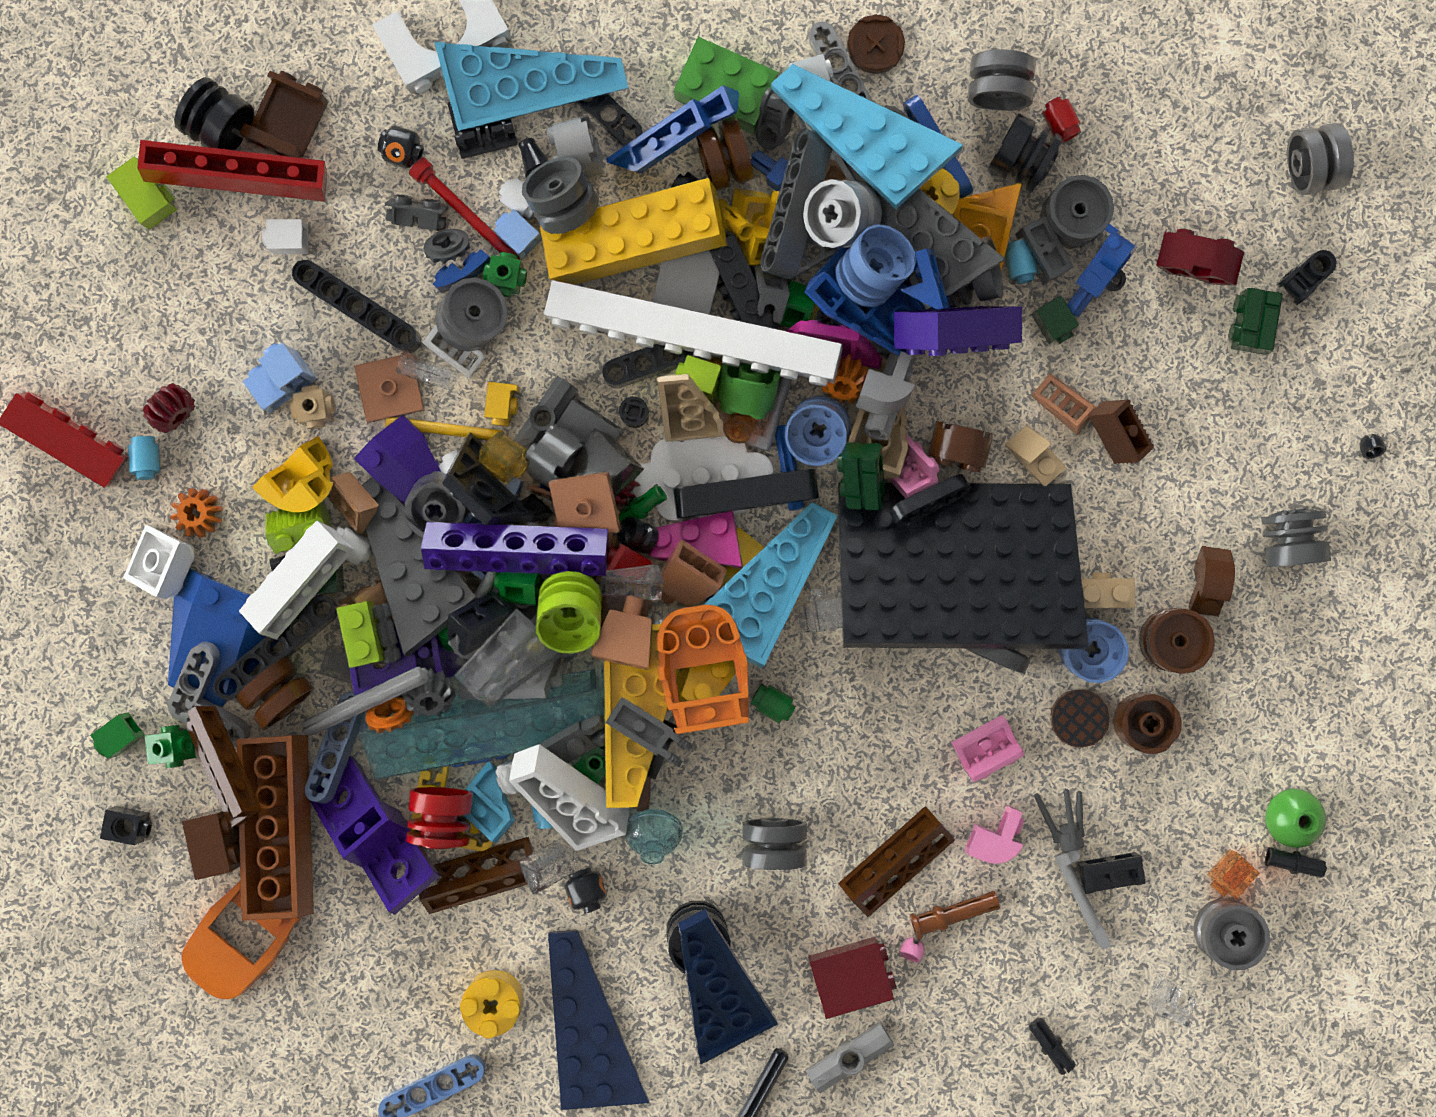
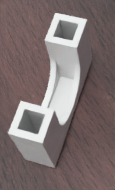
M458 0L466 14L467 24L465 33L457 44L502 48L508 45V40L512 39L510 32L492 0ZM398 10L372 24L410 94L415 91L416 93H423L432 86L431 82L439 78L444 79L437 51L425 49L413 39Z

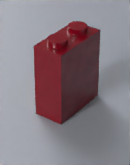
M876 937L808 956L826 1019L894 1000L892 990L897 989L892 971L886 972L884 961L889 960L884 943L878 944Z

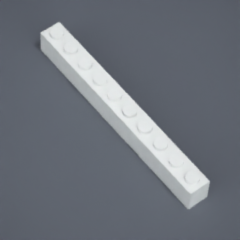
M554 280L551 282L544 315L552 321L551 325L568 329L569 325L580 327L579 331L591 335H596L597 331L608 333V338L617 341H625V337L636 339V344L653 348L654 344L665 346L664 350L676 354H682V350L694 352L693 357L710 361L711 356L722 359L723 364L739 367L740 363L751 365V370L760 373H768L769 369L780 371L781 377L797 380L798 376L810 378L809 383L819 386H826L827 382L835 383L843 350L842 344Z

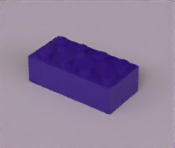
M971 306L949 308L946 310L930 309L894 312L895 349H907V355L925 354V350H928L929 356L947 355L948 349L951 354L968 353L969 347L972 352L989 351V346L991 345L993 350L1010 349V344L1022 343V306Z

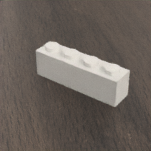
M316 521L306 530L299 542L286 553L285 558L274 571L267 575L266 580L255 593L248 597L239 612L259 634L277 640L354 549L334 528Z

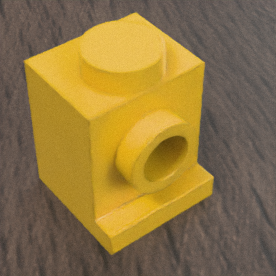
M488 382L484 417L492 420L491 425L509 427L511 416H516L518 411V398H514V393L520 394V387L518 385Z

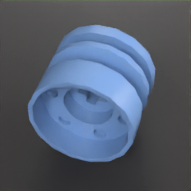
M879 224L869 226L857 237L852 246L838 261L835 270L837 282L842 292L850 300L861 306L875 307L883 305L914 271L916 264L915 251L909 240L896 229Z
M816 395L804 399L796 406L785 427V441L790 453L797 460L807 465L821 466L834 461L842 453L850 434L851 422L847 410L839 401L829 396ZM816 422L818 425H825L823 433L820 429L816 431L813 429Z
M1086 617L1088 643L1090 645L1093 641V645L1097 647L1096 652L1092 651L1088 656V652L1084 649H1058V653L1062 663L1071 673L1087 682L1103 683L1114 679L1123 671L1128 661L1129 647L1125 636L1116 626L1098 618Z

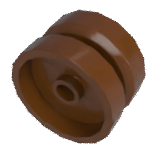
M735 116L719 122L720 141L712 126L696 137L698 153L704 172L717 191L729 187L730 176L728 168H730L734 180L739 184L754 179L747 145Z
M1169 608L1159 610L1147 618L1141 627L1139 644L1146 661L1155 668L1185 674L1195 672L1205 666L1213 654L1215 639L1209 622L1199 613L1188 609ZM1175 638L1179 639L1178 645L1175 644Z
M287 656L265 669L236 696V700L245 710H252L260 706L255 712L253 719L262 730L270 728L287 717L315 689L305 677H298L289 682L295 676L297 667Z

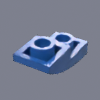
M482 249L477 253L472 252L464 260L462 270L454 263H451L448 267L446 265L443 266L434 277L436 281L433 285L441 293L449 291L452 285L462 279L477 277L484 271L485 263H490L491 258Z

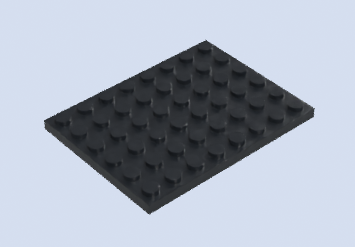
M838 483L843 648L1086 649L1089 643L1071 484H1048L1044 486L1043 484L969 483L971 490L963 498L910 524L899 527L890 515V510L906 498L892 483H885V498L882 508L879 510H866L865 508L848 509L845 497L840 496V483Z

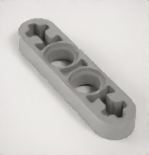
M827 22L814 24L810 29L809 42L816 56L822 54L821 51H825L826 48L821 39L817 41L815 39L817 31L821 30L822 33H829L827 36L829 47H832L833 44L836 45V47L830 48L823 54L825 60L833 55H838L844 62L840 69H833V77L830 78V81L838 86H841L845 81H853L857 85L855 94L863 95L864 98L873 102L832 25Z

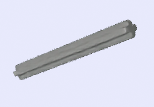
M421 667L413 668L305 719L301 724L303 726L302 732L305 735H315L423 685L429 679L427 676L428 670Z

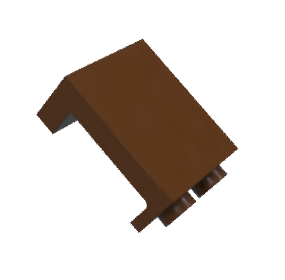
M270 70L267 75L271 80L270 85L251 126L244 123L240 134L247 141L277 155L303 158L328 101L322 94L323 90L311 83H306V86L297 83V79L287 72L280 71L277 74Z

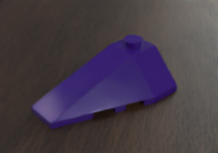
M404 415L375 435L354 458L378 483L404 504L414 484L420 478L435 471L441 472L440 464L432 455L425 435ZM438 504L432 505L436 509L439 507Z

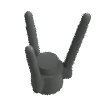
M1064 789V802L1068 823L1060 825V831L1057 830L1038 793L1034 794L1038 807L1052 833L1053 843H1060L1061 850L1066 852L1083 848L1084 842L1082 837L1085 836L1083 828L1082 792L1078 791L1076 794V823H1074L1070 793L1068 789Z

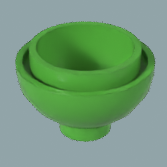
M1287 789L1275 795L1269 802L1266 809L1265 822L1269 833L1276 841L1288 847L1300 848L1313 844L1321 837L1326 826V813L1321 802L1311 793L1301 789ZM1301 816H1305L1307 819L1304 826H1299L1298 823Z

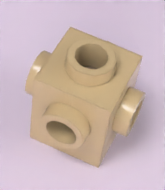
M317 385L302 387L301 392L292 393L294 402L290 403V410L293 419H297V423L307 426V429H318L325 427V423L334 421L333 413L336 412L334 398L332 395L330 396L329 392L319 389ZM313 401L314 407L309 411L308 402Z

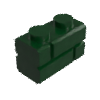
M1247 288L1240 295L1236 296L1233 304V311L1237 312L1236 322L1231 325L1228 334V340L1232 341L1231 349L1262 355L1273 352L1283 297L1282 293Z
M849 442L846 444L843 454L838 455V472H843L844 477L840 481V496L845 497L848 509L865 508L866 510H879L882 508L885 498L882 445L880 443H866L863 445V443Z

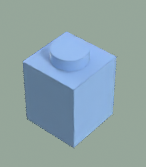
M514 209L509 214L507 212L504 213L495 223L497 226L494 229L496 235L522 260L542 240L540 233Z

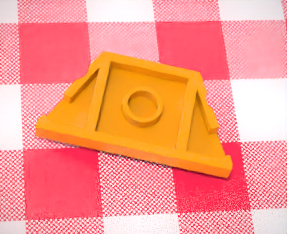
M1016 183L960 198L957 200L958 205L953 215L980 238L990 236L994 241L997 252L1004 258L1008 248L1022 184ZM1004 261L1000 263L1001 273H1002Z

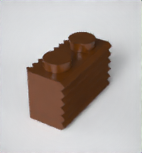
M1128 399L1103 401L1088 415L1114 464H1132L1134 462L1136 464L1154 448V444L1149 439V434H1146V429H1143L1144 425L1138 419L1139 415L1136 414V410L1130 404L1131 400Z

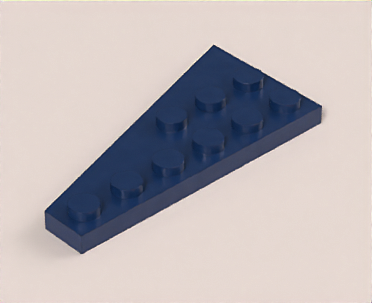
M704 909L679 922L678 927L696 1049L701 1065L778 1025V1022L707 910Z
M579 931L548 932L561 1110L649 1103V1098L640 1081L636 1067L633 1064L610 1005L604 995Z

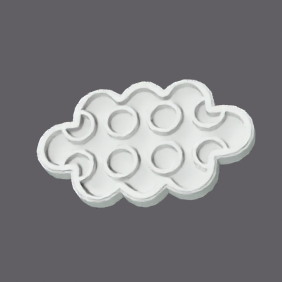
M725 432L724 436L715 437L713 440L711 438L684 440L683 443L681 441L666 442L665 439H662L652 449L651 462L640 464L634 468L640 473L635 481L639 482L641 486L634 487L633 492L638 498L655 484H658L666 493L667 500L656 506L657 511L662 517L677 521L680 519L676 517L673 489L773 474V466L767 456L756 452L747 453L744 441L734 433ZM738 510V511H732V512L734 513V515H736V514H739V513L743 512L744 510ZM715 514L703 515V516H696L695 518H701V517L711 516V515H715Z

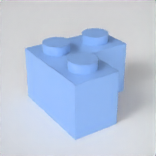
M276 343L269 346L263 352L264 356L258 360L261 365L253 368L248 373L249 377L242 382L264 411L271 413L292 398V393L300 392L302 387L309 386L317 378L298 351L284 343Z

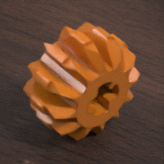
M850 354L845 359L841 357L835 383L827 382L826 386H822V392L829 393V397L832 399H839L841 404L845 400L853 404L856 399H859L868 373V366H861V358L854 361L851 359Z
M190 488L188 495L184 493L178 494L181 503L171 504L174 509H177V513L172 514L170 517L172 520H179L175 528L180 531L185 529V536L188 537L196 534L197 537L202 538L205 537L206 531L210 533L215 532L216 530L212 522H222L220 517L215 516V513L223 510L222 506H213L217 502L218 497L215 495L209 496L206 489H201L198 492L195 488ZM194 508L201 512L199 517L192 514Z

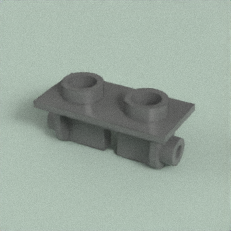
M394 195V198L385 202V206L392 207V209H387L386 220L391 221L394 225L413 227L415 216L419 217L418 228L439 231V228L445 229L446 217H441V214L445 213L448 207L441 206V201L423 199V203L412 201V197L408 195Z

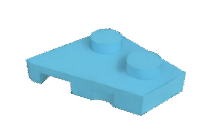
M488 761L465 789L473 793L472 813L463 816L491 842L497 843L515 819L506 794L502 793L501 787L498 786L496 780L497 768Z

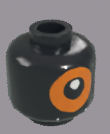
M394 125L388 130H383L378 141V152L381 153L382 159L386 163L407 169L423 156L424 146L420 145V137L415 131Z
M586 868L568 875L569 880L565 883V891L572 909H583L584 914L600 909V902L607 897L600 873L591 871V868Z

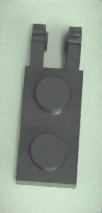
M621 697L605 722L656 756L659 754L678 767L683 762L680 760V757L663 749L668 738L676 742L684 750L690 751L693 746L690 742L674 733V729Z
M595 714L582 722H576L539 744L564 762L569 763L597 746L605 745V727L602 726L604 719L600 715Z

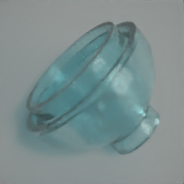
M648 809L628 818L627 831L624 836L629 847L641 856L640 858L644 863L654 865L661 863L664 860V856L673 852L680 844L683 826L677 817L666 811Z

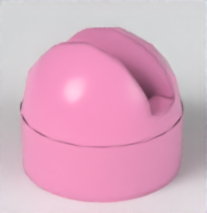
M913 937L907 938L902 943L899 954L907 960L920 963L924 955L922 941L919 940L918 944L913 943Z

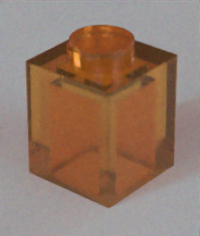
M1229 849L1206 875L1213 880L1210 886L1221 896L1224 897L1228 894L1237 899L1260 873L1239 853Z

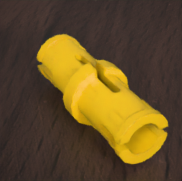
M718 199L724 228L727 231L734 232L742 241L751 239L755 232V229L752 228L754 227L753 224L744 218L743 213L739 209L732 208L724 199Z

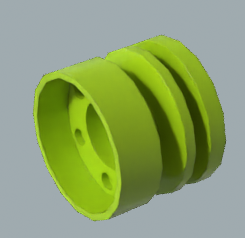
M565 571L553 574L541 585L539 589L536 633L539 640L547 648L559 653L573 654L590 648L599 638L602 593L599 585L591 577L580 572Z

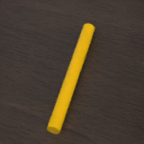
M399 417L386 418L385 426L387 427ZM408 419L421 432L467 437L471 432L477 439L502 441L503 430Z

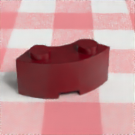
M1177 229L1176 233L1164 232L1156 264L1158 268L1168 274L1189 277L1212 285H1237L1244 251L1235 247L1234 241L1223 238L1215 240L1194 235V231L1189 229Z

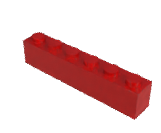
M140 140L137 169L144 182L325 202L327 169L323 160Z

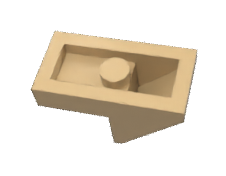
M1027 425L1005 444L1031 475L1044 486H1047L1066 469V466L1048 448L1051 443Z

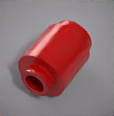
M1057 97L1045 104L1046 110L1042 112V115L1053 137L1056 133L1063 136L1061 143H1064L1082 132L1079 127L1081 123L1069 99L1062 100L1061 97Z

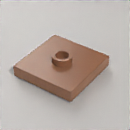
M412 353L354 365L367 423L425 411Z
M609 472L556 479L549 482L558 527L608 529V534L621 530Z

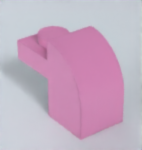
M1007 805L997 832L974 824L964 851L972 857L993 864L1011 860L1020 852L1023 846L1018 840L1013 839L1014 835H1018L1022 829L1024 819L1021 817L1023 813Z

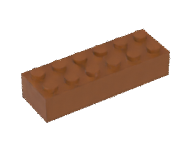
M308 735L236 739L237 755L262 809L239 826L242 921L299 918L314 914L310 800L305 795V785L309 777Z

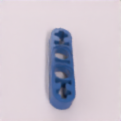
M918 95L903 102L904 111L910 120L942 134ZM955 156L943 169L948 171L959 183L960 199L973 193V188Z

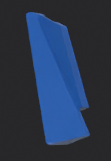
M722 85L700 101L692 99L606 158L607 163L642 174L709 129L710 125L736 114L739 92Z

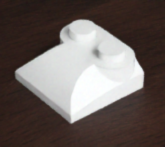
M145 525L123 578L155 597L162 599L172 598L183 587L185 577L194 561V548L188 542L181 541L152 526Z

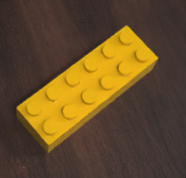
M709 178L598 207L594 215L586 223L566 233L551 234L544 231L540 225L549 279L572 285L727 246L717 190Z

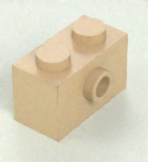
M1093 573V579H1082L1085 608H1135V578H1111V573Z

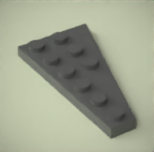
M839 154L834 157L847 180L861 181L869 185ZM920 188L896 210L874 189L880 199L882 209L880 225L890 226L901 232L909 240L915 252L926 248L933 249L947 298L1006 260V258ZM914 269L908 277L912 286L923 282L922 278L917 277ZM923 303L927 310H930L931 308H933V307H931V306H929V305Z
M371 477L362 486L378 503L379 507L366 527V532L404 655L408 658L449 625V613L478 598L455 570L424 569L421 552L423 538L415 534L408 526L404 505L397 497Z

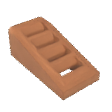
M1051 373L1031 395L1077 435L1090 421L1088 415L1096 408V406ZM1052 383L1057 389L1047 399L1041 394ZM1064 393L1066 397L1058 406L1053 404L1059 395ZM1072 400L1075 405L1068 413L1064 412L1063 409ZM1081 408L1084 413L1076 421L1073 416Z

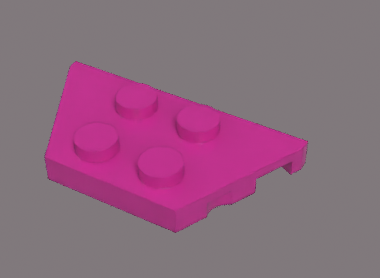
M818 320L799 321L785 330L790 333L840 343L843 348L841 354L843 359L850 354L851 359L854 361L861 358V366H868V368L879 370L881 368L882 356L868 339L845 325L831 326L825 325Z

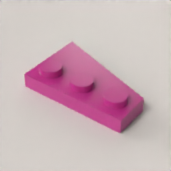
M732 511L656 527L658 530V541L653 550H651V557L654 560L667 561L677 543L682 539L720 565L732 566L737 569L743 568L735 516Z

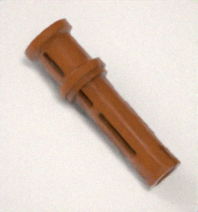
M991 891L942 908L936 905L933 906L931 911L918 915L912 913L909 914L914 933L917 939L920 940L925 934L937 930L944 932L948 929L949 925L987 912L999 910L1000 904L996 893Z

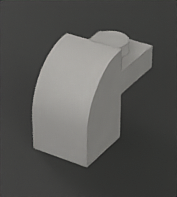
M900 352L892 376L869 369L856 408L878 415H889L901 410L907 404L915 384L909 383L914 368L909 367L912 355Z

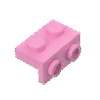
M906 434L908 451L899 478L888 479L905 498H908L938 484L937 473L940 470L935 459L928 457L924 453L921 444L918 441L914 442Z
M1003 715L951 742L964 770L973 782L988 777L991 773L1006 765L1013 764L1017 759L1025 755Z

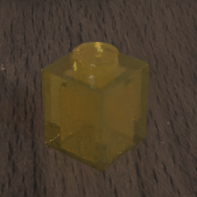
M498 431L481 447L479 462L498 480L507 485L514 477L519 478L524 473L527 467L525 462L527 449Z

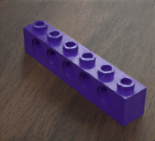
M427 522L421 552L424 569L556 574L572 571L580 572L587 576H606L609 538L608 529L521 525L485 526L484 524Z

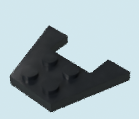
M470 432L464 439L442 482L450 494L457 500H460L471 511L473 517L481 521L485 526L547 521L553 512L535 494H530L524 499L518 500L480 463L488 457L490 451Z

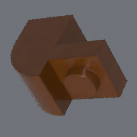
M1202 546L1194 566L1197 583L1189 601V610L1203 615L1219 617L1224 602H1230L1235 581V564L1231 550Z

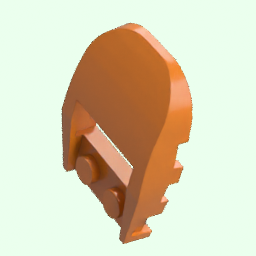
M715 605L687 607L670 613L662 621L657 635V651H659V668L657 669L659 681H661L665 693L668 710L672 711L677 728H674L675 733L681 734L749 723L748 664L738 628L732 616L723 608ZM734 660L739 693L684 702L679 701L675 670Z
M241 881L208 910L182 951V965L187 975L208 994L219 999H232L243 994L275 963V960L288 942L289 934L293 927L302 918L255 920L275 936L276 939L254 964L210 928L231 901L241 909Z

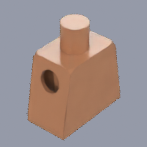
M681 539L665 562L656 586L660 590V598L668 604L676 600L686 607H693L720 590L727 568Z
M626 596L623 612L609 610L600 630V636L592 649L591 656L593 658L649 671L652 619L640 616L644 603L643 599Z

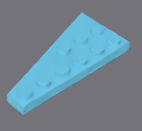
M434 42L458 131L629 89L621 58Z
M794 64L771 83V89L895 210L962 150L963 144Z
M813 502L704 604L721 607L732 616L738 628L747 661L760 668L765 666L838 516Z

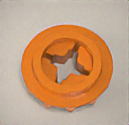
M395 697L369 709L365 720L370 730H376L378 734L385 730L391 733L393 729H402L403 724L411 722V716L414 712L407 710L403 697Z

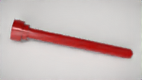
M425 157L420 158L411 167L409 175L417 183L428 184L499 253L505 252L517 255L435 176L434 166Z

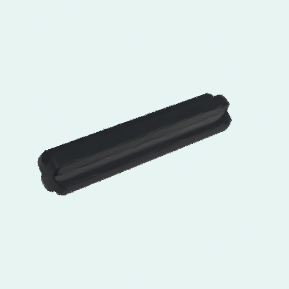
M779 1048L774 1049L737 1117H757L789 1057L785 1051Z

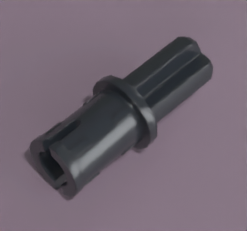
M1272 847L1267 849L1264 862L1266 866L1286 869L1294 875L1302 873L1319 878L1324 877L1327 871L1326 862L1323 860L1302 856L1298 851L1290 853Z
M1036 1018L1029 1024V1029L1042 1046V1053L1049 1056L1061 1075L1066 1074L1064 1068L1068 1073L1072 1071L1076 1063L1062 1046V1039L1055 1036L1044 1019Z

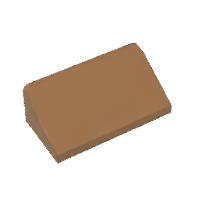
M347 472L331 477L330 481L333 482V486L329 493V500L358 534L363 533L377 512L378 503L352 473Z

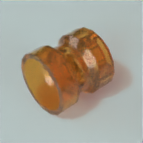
M739 413L730 414L724 424V434L733 443H745L750 439L759 419Z

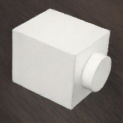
M267 219L266 229L262 231L263 244L273 254H308V224L302 219Z

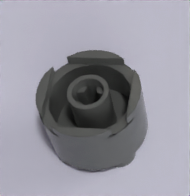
M552 424L539 443L532 444L526 453V458L529 460L528 474L547 488H549L551 480L585 475L587 471L582 468L586 461L591 463L593 448L590 444L565 428Z

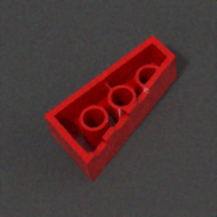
M30 391L14 395L0 417V426L103 488L110 486L128 458L122 454L124 448L110 440L105 443L96 437L98 433L84 424L79 426L70 420V415L58 408L53 409L44 403L41 397Z

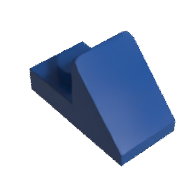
M926 248L915 252L917 260L914 269L917 277L922 278L923 282L901 289V291L937 310L949 309V303L933 249Z

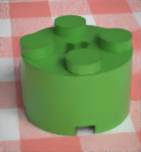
M722 363L716 396L721 404V411L727 414L739 413L750 415L754 419L766 418L767 413L774 408L780 371L769 369L768 373H760L751 370V365L740 363L739 367H734Z

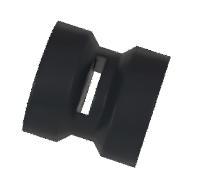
M631 396L622 401L619 407V415L626 426L639 428L647 422L649 410L643 399Z
M631 516L625 518L620 524L621 530L617 532V539L620 544L633 547L642 553H648L653 550L658 541V530L656 527L648 523H642L641 520Z

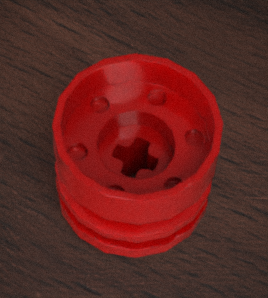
M417 787L410 789L408 809L422 815L420 818L407 821V826L415 829L406 833L407 843L429 849H451L467 846L470 836L462 832L470 830L471 824L459 820L458 816L472 813L473 793L468 790L447 787Z

